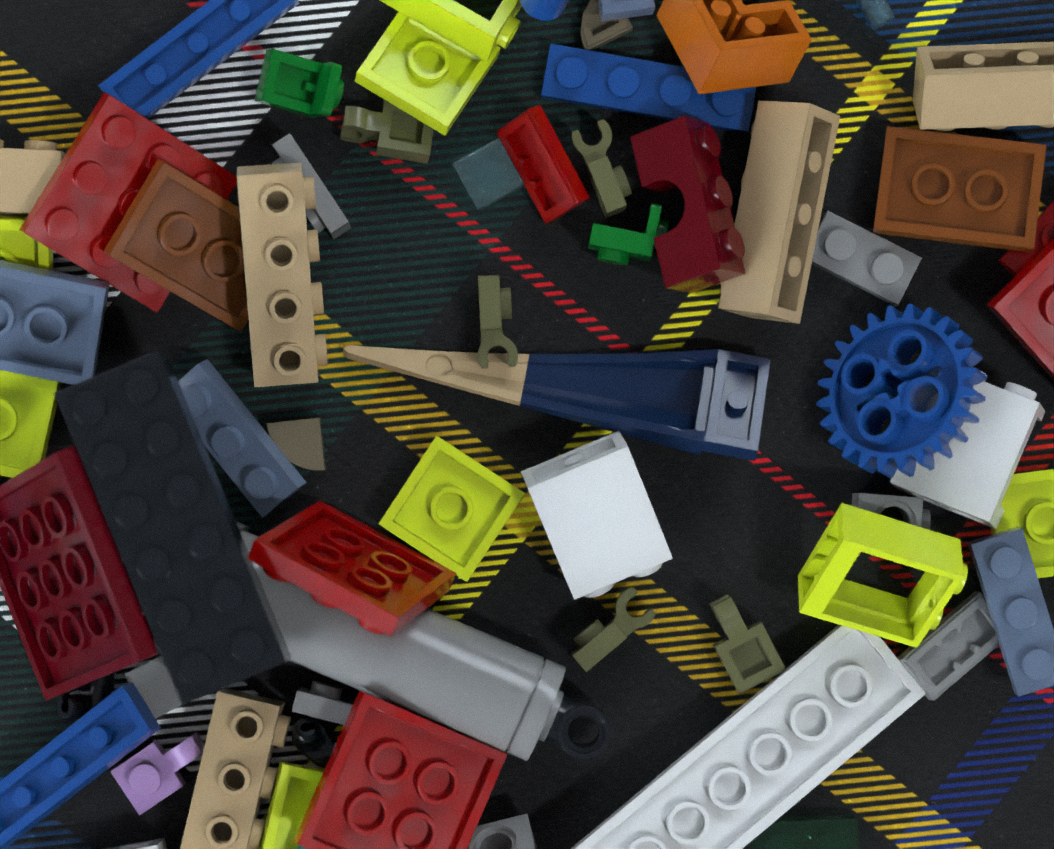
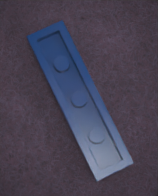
M209 0L98 86L103 93L111 95L149 119L299 4V0Z
M550 43L541 98L667 121L685 115L708 122L713 129L747 134L750 127L756 87L698 94L686 69L682 66Z
M134 683L120 686L0 781V848L10 846L161 729Z

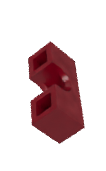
M684 115L631 136L641 186L664 193L680 189L684 197L685 208L679 224L673 230L653 237L665 288L693 293L746 274L742 260L745 253L744 242L734 226L730 210L733 202L732 192L729 184L722 176L718 159L721 146L718 136L710 126V123Z

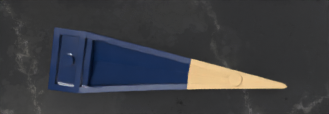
M348 345L343 348V355L351 360L608 431H620L623 435L699 456L704 451L755 461L759 447L771 361L769 358L713 349L623 354H518L516 366L509 367L508 353H488V368L482 369L478 361V353L354 345Z

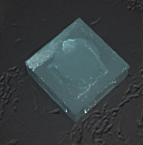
M499 138L452 163L478 212L524 187L520 175Z

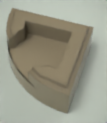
M597 0L588 1L581 19L580 36L583 49L593 51L633 30L628 18L601 22Z
M321 418L267 423L269 436L291 463L305 469L326 470Z

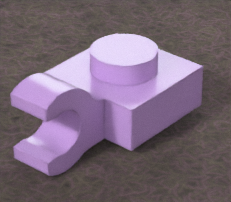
M196 732L166 752L157 739L110 772L140 816L187 783L178 770L202 755L205 743Z

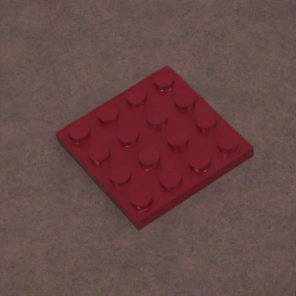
M76 446L55 452L0 485V587L45 701L157 655L158 651L154 644V636L145 615L142 614L133 591L134 587L125 565L121 561L113 541V536L101 511Z

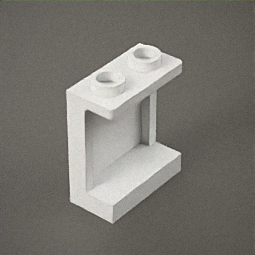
M983 381L974 385L973 389L984 395L986 400L982 403L971 404L969 409L980 420L978 423L964 422L961 426L969 440L965 443L952 438L949 442L953 454L952 458L949 459L936 452L933 454V470H928L916 461V470L913 477L903 474L897 468L890 483L901 492L923 498L926 502L997 530L1005 511L1001 503L1036 420L1042 421L1045 410L1039 402L1034 401L1037 393L1028 388L1007 382L1005 388L1002 389ZM935 394L930 398L926 406V411H929L935 406L938 400V394Z
M620 431L521 471L574 600L583 596L587 598L600 596L608 592L614 583L630 576L644 577L659 570L662 563L673 559L629 447Z

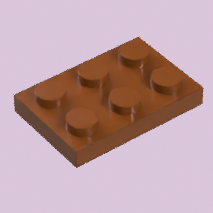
M887 126L873 233L1032 253L1035 244L1047 145Z
M158 159L103 252L242 332L249 318L240 209Z

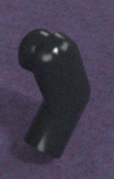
M116 672L85 684L70 694L65 693L61 696L57 703L59 717L63 721L75 723L114 692Z
M312 717L300 718L292 728L291 739L296 749L316 766L326 768L334 744L338 739Z

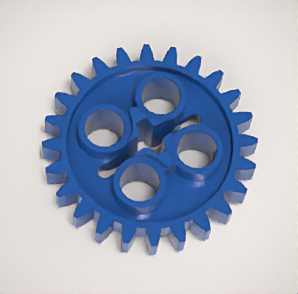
M908 304L904 314H902V312L891 305L887 307L885 321L873 313H869L867 315L868 329L863 331L852 324L850 331L854 340L850 344L838 340L835 342L837 349L842 355L839 360L825 359L824 364L834 372L832 378L818 380V385L828 390L829 396L817 401V406L831 413L820 424L823 428L833 433L829 443L843 450V458L854 464L859 462L858 466L872 474L878 469V472L888 478H893L898 468L903 474L913 477L916 470V461L931 471L934 469L933 454L936 452L949 459L953 457L949 446L952 438L965 443L969 440L961 426L964 422H979L980 419L970 412L969 409L971 404L985 402L986 397L974 390L973 386L985 381L987 375L977 368H973L983 357L979 352L969 347L973 342V338L963 330H958L959 324L947 316L942 318L941 314L930 307L923 312L913 304ZM922 348L921 355L917 361L910 364L914 352ZM875 371L874 379L864 388L866 378ZM935 394H938L939 396L935 406L929 411H926V406L930 398ZM891 417L889 427L885 432L880 434V428L882 423L884 422V420Z

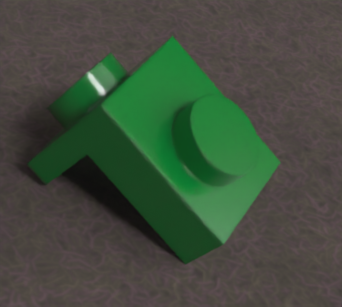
M276 49L266 50L254 101L310 118L330 116L332 110L339 105L343 94L344 83L340 79L342 65L334 62L319 63Z
M651 203L645 233L593 223L588 249L598 251L597 260L606 263L627 266L629 258L649 262L653 249L656 250L653 237L668 231L669 220L660 218L662 205Z

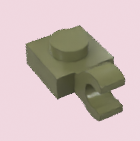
M384 100L382 113L356 106H346L340 139L353 143L377 140L375 155L427 164L430 157L434 129Z
M603 119L597 123L599 132L602 135L600 143L594 146L585 144L579 130L572 131V144L585 163L587 174L606 219L625 211L627 204L624 197L632 195L621 165L612 168L608 156H606V152L612 142V130Z
M499 275L478 276L481 345L478 349L479 364L482 369L488 368L489 351L494 347H502L508 353L509 367H515L518 361L517 348L502 332V319H512L511 287L500 288Z
M634 587L625 589L618 596L615 603L616 614L613 619L604 626L596 619L573 639L579 647L572 652V656L585 672L589 671L621 644L633 631L648 625L655 617L656 613L651 608L640 617H632L627 613V602L638 593Z
M728 594L709 603L726 635L725 639L713 644L738 694L786 670L760 620L746 627L733 599Z

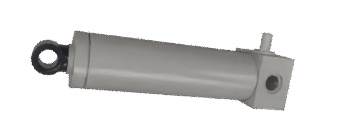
M236 521L247 550L250 553L254 540L258 536L248 532L249 526ZM253 562L292 658L289 661L504 752L507 750L508 754L525 761L529 759L538 740L542 742L547 740L561 746L572 757L583 760L595 758L609 744L611 728L603 710L594 703L578 702L564 696V692L559 691L566 670L565 666L548 659L544 661V657L428 608L391 637L387 634H376L363 628L358 623L357 618L343 610L328 608L318 604L310 597L309 592L295 584L280 582L270 578L264 573L263 567ZM133 589L134 594H135V596H136V599H137V601H138V604H139V606H141V604H140V602H139V599H138V597H137V595H136V592H135V590ZM154 639V644H155V646H156V649H157V651H158V654H161L160 651H159V648H158V646H157V643H156V641H155V639ZM588 716L596 720L599 729L594 740L581 744L576 743L570 738L568 728L575 718Z

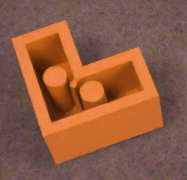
M663 0L656 15L698 94L788 83L812 40L790 0L744 5L742 0Z

